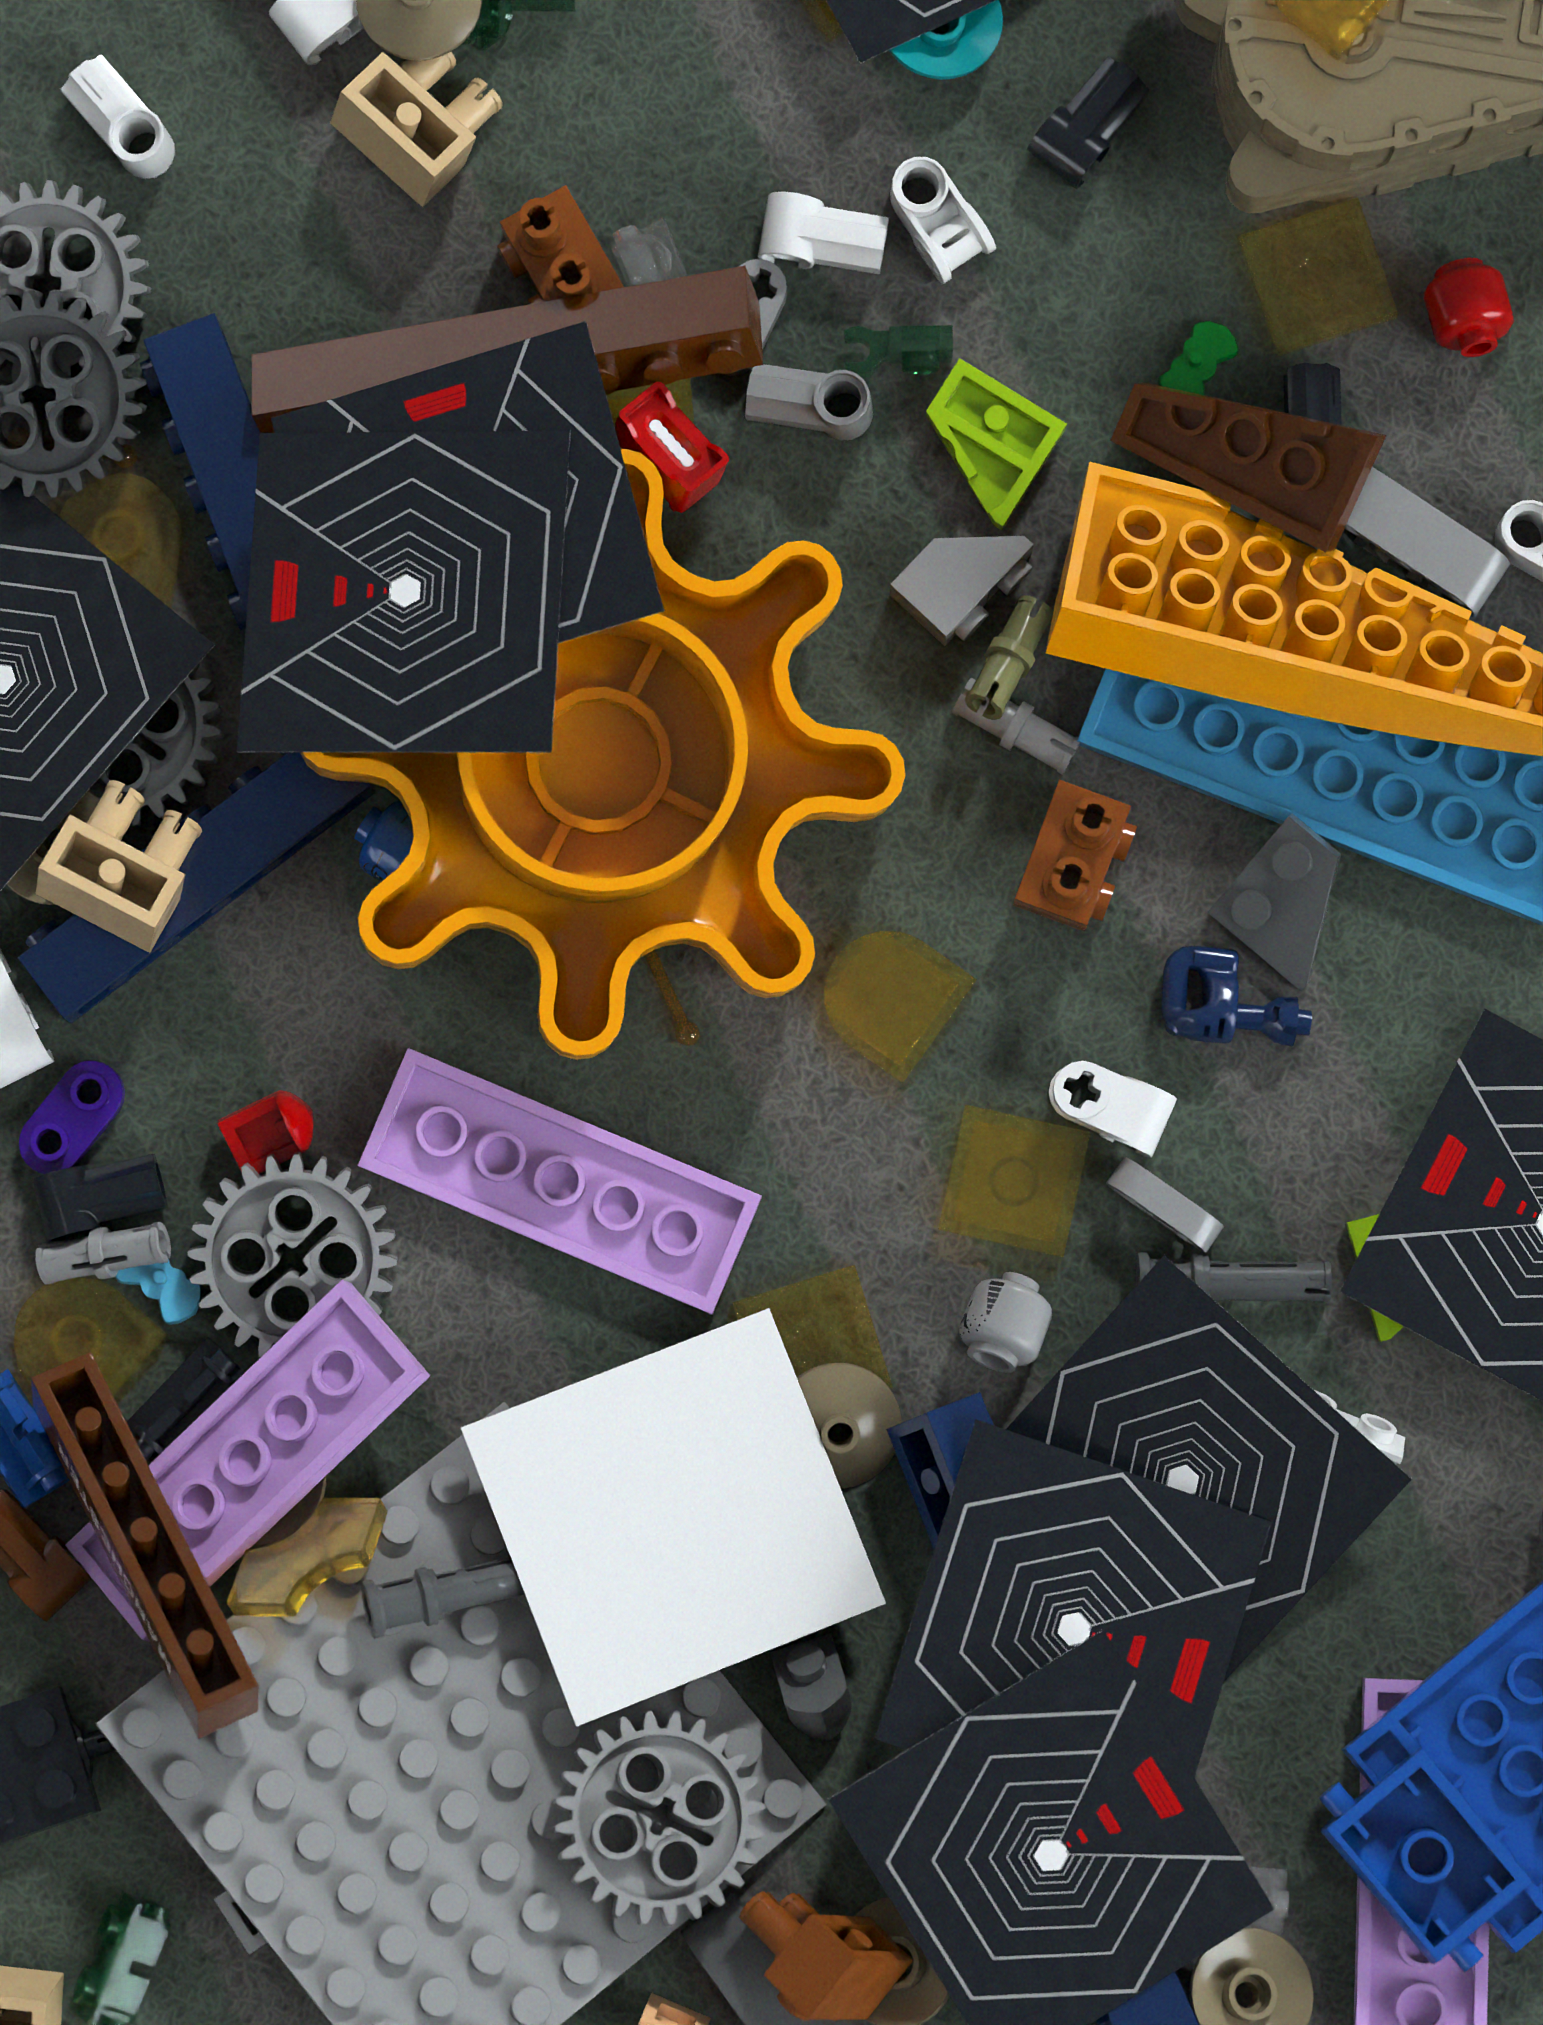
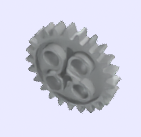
M52 180L46 181L42 198H37L32 186L26 182L20 183L19 202L14 203L5 192L0 191V298L5 296L22 298L23 292L34 290L33 283L35 279L45 278L47 262L44 232L47 228H53L55 240L51 250L50 274L61 279V288L57 291H61L63 309L65 310L69 304L82 297L86 299V303L91 308L93 317L103 311L109 314L102 330L107 336L125 330L127 336L123 341L134 343L137 338L125 324L128 318L146 319L147 314L140 308L132 305L133 298L151 293V288L134 282V274L149 267L148 261L130 258L128 252L141 241L139 236L133 234L119 237L117 235L126 217L121 213H116L105 220L102 219L101 216L105 209L106 200L100 196H96L86 207H83V188L72 185L64 200L60 199L57 183ZM24 234L32 245L31 258L22 267L12 269L7 265L3 257L4 244L13 235ZM87 237L95 248L94 261L87 269L74 272L66 263V249L70 242L76 238ZM34 290L38 296L40 306L44 307V293ZM33 337L31 339V350L34 352L37 369H39L40 382L38 386L44 387L40 373L41 341L39 338ZM63 341L59 344L55 352L57 366L67 375L75 376L76 366L80 365L83 369V353L77 345L71 342ZM0 348V370L9 361L13 362L12 381H16L21 374L19 357L9 349Z
M295 1152L289 1169L283 1170L275 1155L269 1154L266 1159V1174L259 1175L248 1162L243 1164L241 1169L245 1184L240 1187L225 1177L219 1184L227 1197L226 1202L207 1198L203 1203L204 1208L215 1218L214 1221H198L192 1227L195 1233L207 1239L206 1245H198L188 1250V1257L205 1262L206 1267L191 1275V1284H209L211 1291L199 1302L200 1308H210L216 1305L221 1307L223 1311L214 1325L216 1330L222 1329L232 1322L240 1327L234 1345L240 1347L251 1335L260 1338L258 1346L259 1357H262L271 1348L273 1343L281 1339L342 1279L351 1283L378 1315L381 1314L383 1307L371 1296L372 1292L392 1291L394 1283L378 1273L379 1269L397 1265V1256L380 1251L381 1245L395 1238V1230L376 1229L374 1224L382 1218L387 1208L385 1205L374 1206L368 1209L365 1207L363 1202L368 1197L372 1188L369 1183L360 1186L353 1192L346 1187L351 1174L349 1167L340 1171L334 1179L327 1176L328 1162L325 1156L318 1160L313 1171L304 1170L301 1152ZM289 1195L302 1196L312 1207V1220L307 1225L299 1228L287 1226L278 1216V1202ZM329 1216L336 1218L337 1225L308 1249L303 1259L307 1267L306 1269L301 1271L299 1267L292 1265L258 1297H254L249 1293L250 1287L272 1270L280 1261L283 1254L279 1246L280 1244L285 1243L290 1248L297 1247L324 1219ZM245 1238L258 1242L265 1252L264 1264L252 1271L238 1268L230 1256V1248L234 1242ZM335 1242L347 1244L356 1254V1266L347 1274L337 1275L329 1272L323 1266L320 1256L325 1246ZM291 1285L303 1290L309 1300L307 1312L298 1318H288L281 1315L275 1308L273 1300L274 1294L278 1289Z
M646 1711L642 1716L641 1730L636 1732L626 1717H622L617 1720L619 1739L614 1741L606 1732L600 1729L593 1734L595 1744L599 1750L597 1755L582 1748H579L574 1753L575 1758L584 1768L582 1774L564 1771L560 1776V1779L574 1789L572 1796H562L553 1800V1806L569 1812V1820L552 1827V1833L571 1836L573 1843L558 1854L559 1860L579 1859L582 1866L574 1873L570 1881L573 1884H577L591 1878L596 1883L589 1898V1902L592 1904L602 1900L608 1894L615 1897L612 1917H621L630 1905L636 1906L638 1925H646L652 1916L653 1909H659L665 1926H671L676 1921L677 1906L682 1905L687 1915L692 1920L701 1917L699 1898L704 1897L715 1907H720L725 1903L723 1894L718 1886L720 1883L723 1882L736 1889L743 1886L744 1881L734 1869L736 1863L742 1865H754L757 1863L758 1858L744 1848L745 1841L757 1840L765 1836V1831L748 1824V1816L765 1810V1804L757 1801H747L745 1792L752 1789L760 1781L758 1777L739 1779L736 1770L743 1764L747 1756L745 1753H741L726 1759L721 1752L726 1745L728 1735L723 1733L710 1743L703 1740L705 1721L702 1719L698 1720L687 1733L681 1731L679 1712L671 1713L665 1727L658 1728L653 1712ZM632 1758H647L657 1768L659 1778L652 1792L643 1793L636 1791L628 1783L626 1768ZM691 1785H706L715 1793L718 1805L711 1819H698L687 1809L685 1798ZM607 1791H614L645 1809H653L663 1802L668 1806L666 1817L669 1820L709 1834L712 1838V1843L709 1846H704L682 1832L668 1827L654 1835L649 1831L651 1819L638 1812L636 1813L630 1809L609 1803L605 1795ZM606 1818H621L631 1828L632 1841L626 1852H610L601 1843L599 1830ZM668 1844L682 1846L691 1857V1870L683 1880L670 1879L664 1875L660 1868V1853Z

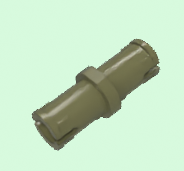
M1024 595L1017 599L1014 610L1004 629L998 637L993 638L984 654L986 658L985 664L972 689L965 697L966 705L975 713H977L983 700L988 697L990 702L982 715L987 719L997 720L1003 716L1005 707L1020 678H1025L1036 660L1033 653L1048 625L1051 624L1053 610L1044 602L1035 617L1032 618L1030 616L1037 601V598Z

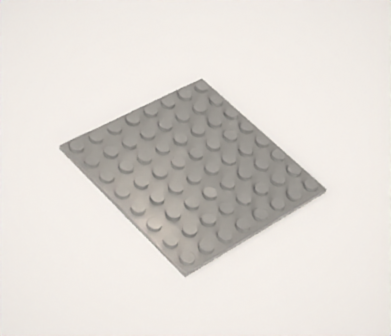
M504 1401L484 1418L510 1408ZM463 1434L227 1620L259 1684L258 1712L198 1739L163 1670L96 1723L99 1730L332 2025H561L690 1918L682 1905L677 1906L676 1921L671 1926H665L659 1909H653L652 1916L646 1925H638L636 1906L630 1905L621 1917H612L615 1897L608 1894L602 1900L592 1904L589 1902V1898L596 1883L591 1878L577 1884H573L570 1881L574 1873L582 1866L579 1859L559 1860L558 1854L573 1843L571 1836L552 1833V1827L569 1820V1812L553 1806V1800L562 1796H572L574 1789L566 1785L560 1779V1776L564 1771L582 1774L584 1768L579 1764L574 1753L579 1748H582L597 1755L599 1750L595 1744L593 1734L600 1729L606 1732L614 1741L619 1739L617 1720L622 1717H626L637 1732L641 1730L642 1716L646 1711L653 1712L658 1728L665 1727L671 1713L679 1712L681 1731L688 1733L689 1729L698 1720L702 1719L705 1721L703 1740L710 1743L723 1733L728 1735L726 1745L721 1752L726 1759L745 1753L747 1758L736 1770L739 1779L758 1777L760 1781L752 1789L745 1792L746 1800L765 1804V1810L748 1816L749 1825L765 1831L763 1838L745 1841L744 1848L758 1858L757 1862L827 1805L720 1670L576 1727L525 1594L444 1613V1619L439 1620L436 1625L427 1626L424 1621L386 1629L384 1637L373 1639L362 1602V1581L372 1579L378 1585L413 1577L414 1571L426 1567L427 1570L433 1569L435 1574L511 1557ZM636 1757L632 1758L627 1764L626 1778L630 1786L639 1792H652L659 1778L658 1770L654 1763L647 1758ZM691 1785L685 1798L687 1809L698 1819H711L718 1805L715 1793L706 1785ZM607 1791L605 1795L609 1803L630 1809L636 1813L638 1812L651 1819L649 1831L654 1835L668 1827L682 1832L704 1846H709L712 1843V1838L709 1834L669 1820L666 1817L668 1806L663 1802L653 1809H645L614 1791ZM616 1817L606 1818L601 1824L599 1836L603 1846L610 1852H626L632 1841V1832L629 1825L621 1818ZM668 1844L660 1853L659 1864L664 1875L677 1881L687 1877L692 1863L686 1849L680 1845ZM736 1863L734 1869L741 1876L753 1865ZM723 1882L718 1885L721 1892L728 1887ZM704 1897L699 1898L702 1908L708 1901Z

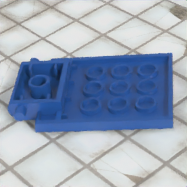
M1541 1581L1341 1749L1370 1783L1367 1789L1353 1799L1344 1787L1337 1782L1319 1797V1800L1334 1816L1325 1824L1320 1832L1432 1965L1449 1954L1463 1972L1472 1968L1484 1955L1468 1936L1485 1922L1511 1953L1518 1952L1543 1931V1581Z

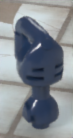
M1185 946L1174 951L1167 958L1163 970L1161 1013L1166 1023L1165 1029L1169 1034L1173 1036L1180 1035L1193 1041L1229 1043L1236 1029L1261 1031L1274 1043L1291 1047L1294 1045L1296 1035L1309 1036L1312 1011L1299 1009L1298 997H1278L1264 1006L1238 1003L1239 984L1237 972L1239 956L1237 951L1214 947ZM1193 970L1201 976L1203 1007L1186 1011L1188 973Z

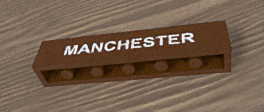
M86 1353L31 1377L33 1408L197 1738L200 1739L258 1712L259 1684L92 1353Z

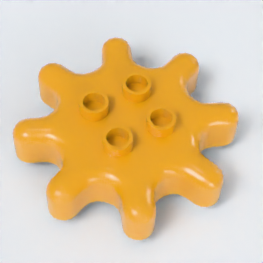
M621 449L664 611L558 643L552 753L300 752L307 766L320 776L341 781L371 783L387 788L401 800L409 815L413 830V841L408 856L362 902L358 916L361 941L368 954L381 965L395 969L414 968L431 958L453 938L468 930L489 928L513 937L529 949L538 965L540 980L537 1013L539 1032L546 1044L556 1053L575 1060L593 1058L607 1050L619 1034L623 1021L626 983L630 969L640 957L664 946L687 944L703 949L716 959L737 985L751 995L762 998L780 997L795 989L811 971L815 957L813 937L806 924L784 900L775 884L773 863L781 840L789 830L806 821L823 819L859 822L877 817L884 813L900 794L906 776L904 759L896 745L881 734L867 730L833 728L815 722L802 711L790 686L788 664L792 652L826 621L833 612L840 597L843 586L841 569L833 555L819 544L805 540L793 541L774 549L749 571L732 580L712 581L688 572L673 561L663 544L661 528L664 496L662 477L653 462L641 453L628 449Z

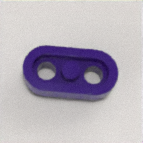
M84 1061L71 1067L26 1122L20 1133L19 1149L26 1164L41 1174L76 1167L123 1106L125 1088L119 1074L110 1066L98 1061ZM88 1081H97L102 1089L99 1100L93 1104H85L80 1098V1089ZM49 1131H57L62 1140L60 1149L54 1154L48 1155L43 1153L40 1147L42 1136Z

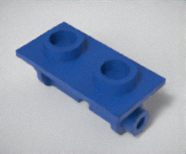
M9 1369L0 1373V1474L24 1509L70 1480L33 1406Z

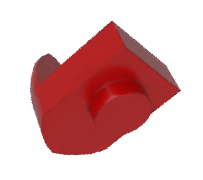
M278 1090L218 1119L217 1124L241 1172L243 1164L248 1162L260 1174L266 1171V1159L269 1154H274L279 1164L293 1158L295 1152L303 1153L309 1149L313 1138L314 1116L313 1109L305 1101L291 1092Z

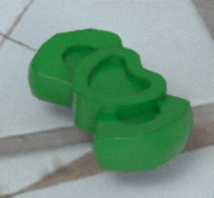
M1211 321L1194 324L1191 329V337L1184 343L1183 353L1173 360L1171 369L1161 374L1158 378L1159 386L1205 395L1204 383L1214 378L1216 365L1233 359L1238 355L1239 347L1236 338L1225 325Z

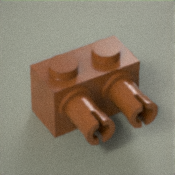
M566 185L543 198L528 200L520 211L500 221L502 233L506 241L497 245L498 251L514 279L523 274L527 276L536 292V295L527 299L529 304L624 287Z
M1059 779L1013 905L1084 932L1090 917L1103 921L1115 889V885L1104 882L1112 858L1122 862L1125 861L1137 826L1126 822L1131 806Z
M760 1892L748 1901L739 1916V1919L776 1955L774 1962L764 1973V1976L780 1991L777 1994L779 2003L793 2016L804 2021L867 2020L913 1962V1959L871 1917L820 1915L799 1893H791L778 1902L770 1892Z

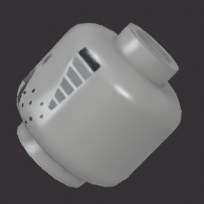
M1006 1272L1003 1274L1002 1279H985L975 1286L959 1326L961 1340L968 1346L967 1355L973 1361L995 1371L1010 1373L1015 1371L1016 1366H1026L1037 1358L1052 1320V1308L1046 1299L1038 1293L1040 1286L1037 1282L1022 1274Z

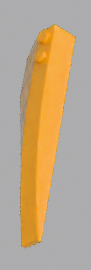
M1089 462L1056 597L1046 654L1315 719L1426 740L1543 756V653L1524 645L1523 642L1526 636L1501 625L1497 633L1469 620L1472 611L1381 569L1374 568L1369 573L1350 565L1343 558L1344 552L1337 549L1331 552H1324L1320 549L1312 548L1284 535L1283 530L1262 519L1256 522L1230 510L1232 507L1231 503L1208 491Z

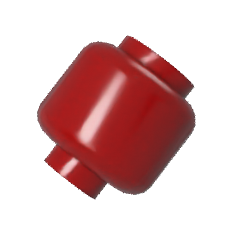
M1462 258L1441 266L1436 270L1435 278L1428 284L1424 292V301L1437 344L1448 350L1460 351L1464 357H1478L1492 352L1498 346L1497 340L1506 335L1514 323L1511 304L1501 272L1490 265H1484L1483 261L1478 258Z

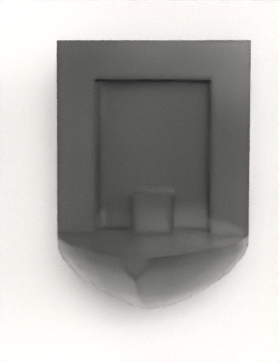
M832 1633L770 1652L790 1721L805 1735L829 1742L845 1727L852 1710V1700Z

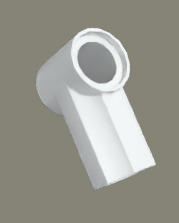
M100 55L95 59L85 60L69 74L67 82L61 88L62 93L113 151L124 168L132 175L144 179L155 178L166 172L172 164L175 155L172 138L159 117L147 108L104 56ZM142 133L155 134L154 144L148 151L142 154L128 152L130 143L136 136Z
M773 192L768 195L758 257L774 263L775 258L799 262L798 268L801 269L812 268L814 264L880 274L889 217L824 207L822 201L799 193Z

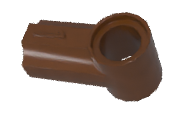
M3 1489L0 1491V1567L10 1577L7 1582L19 1598L41 1619L48 1621L92 1578L65 1551L67 1549L66 1543L56 1535L51 1537L35 1520L33 1515L25 1508L23 1509L17 1499L7 1489Z

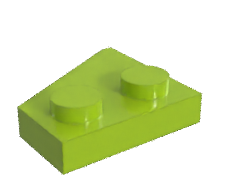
M960 358L926 410L928 421L995 527L1003 530L1065 432L1067 423Z

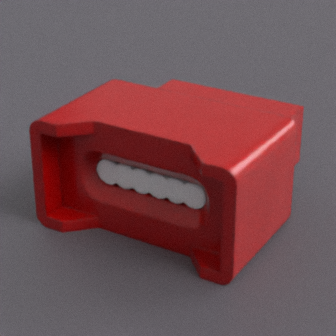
M662 382L653 383L622 408L618 414L614 427L620 449L641 453L654 463L662 477L663 497L668 501L669 507L673 512L675 510L679 513L685 512L719 484L728 464L729 456L721 447L711 443L676 405L671 392Z

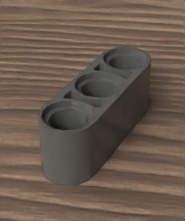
M734 1893L724 1898L725 1903L722 1906L712 1907L701 1915L700 1918H697L680 1931L694 1955L745 2025H826L823 2020H801L789 2013L779 2003L777 1994L780 1991L764 1976V1973L774 1962L776 1955L739 1919L743 1904Z

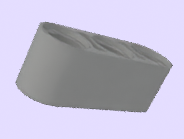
M1372 467L1345 526L1346 530L1357 536L1353 542L1387 563L1389 558L1410 571L1406 576L1407 578L1439 597L1442 593L1463 608L1472 611L1470 617H1476L1509 568L1510 561L1494 546Z

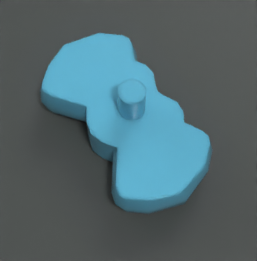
M169 1259L167 1263L163 1264L155 1263L118 1270L115 1276L117 1282L121 1284L141 1285L145 1296L158 1300L161 1319L168 1325L182 1323L196 1315L200 1307L199 1302L203 1298V1286L191 1284L190 1278H187V1275L182 1270L173 1268Z

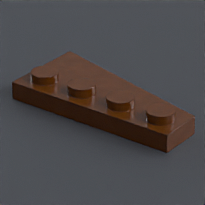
M1143 382L1134 384L1110 441L1324 552L1335 551L1386 435Z

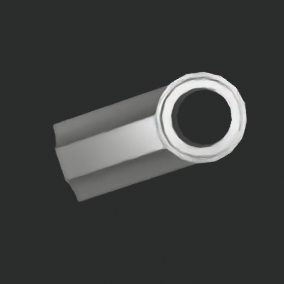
M763 364L752 368L746 394L745 418L749 421L823 431L830 437L838 440H852L861 436L869 428L873 419V405L868 386L857 373L848 370H835L826 374ZM848 393L856 396L861 401L855 413L848 417H836L826 410L829 401L839 394Z

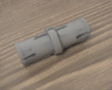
M970 678L964 688V693L958 698L952 714L959 715L1001 739L999 745L1011 751L1013 746L1056 769L1058 773L1063 775L1070 763V759L1079 747L1078 737H1074L1032 713L1035 707L1024 701L1020 706L1008 701L1003 716L1000 719L991 720L982 716L990 702V699L986 697L977 713H975L965 702L967 693L972 689L976 681Z
M162 1222L111 1232L106 1227L92 1229L87 1237L39 1244V1248L36 1249L35 1259L38 1274L44 1284H54L57 1281L96 1275L98 1279H108L115 1277L118 1270L155 1263H167L168 1258L171 1256V1245L167 1229Z

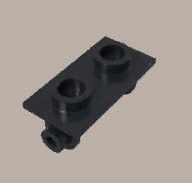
M207 1337L126 1422L146 1460L150 1459L153 1461L245 1373L210 1337Z

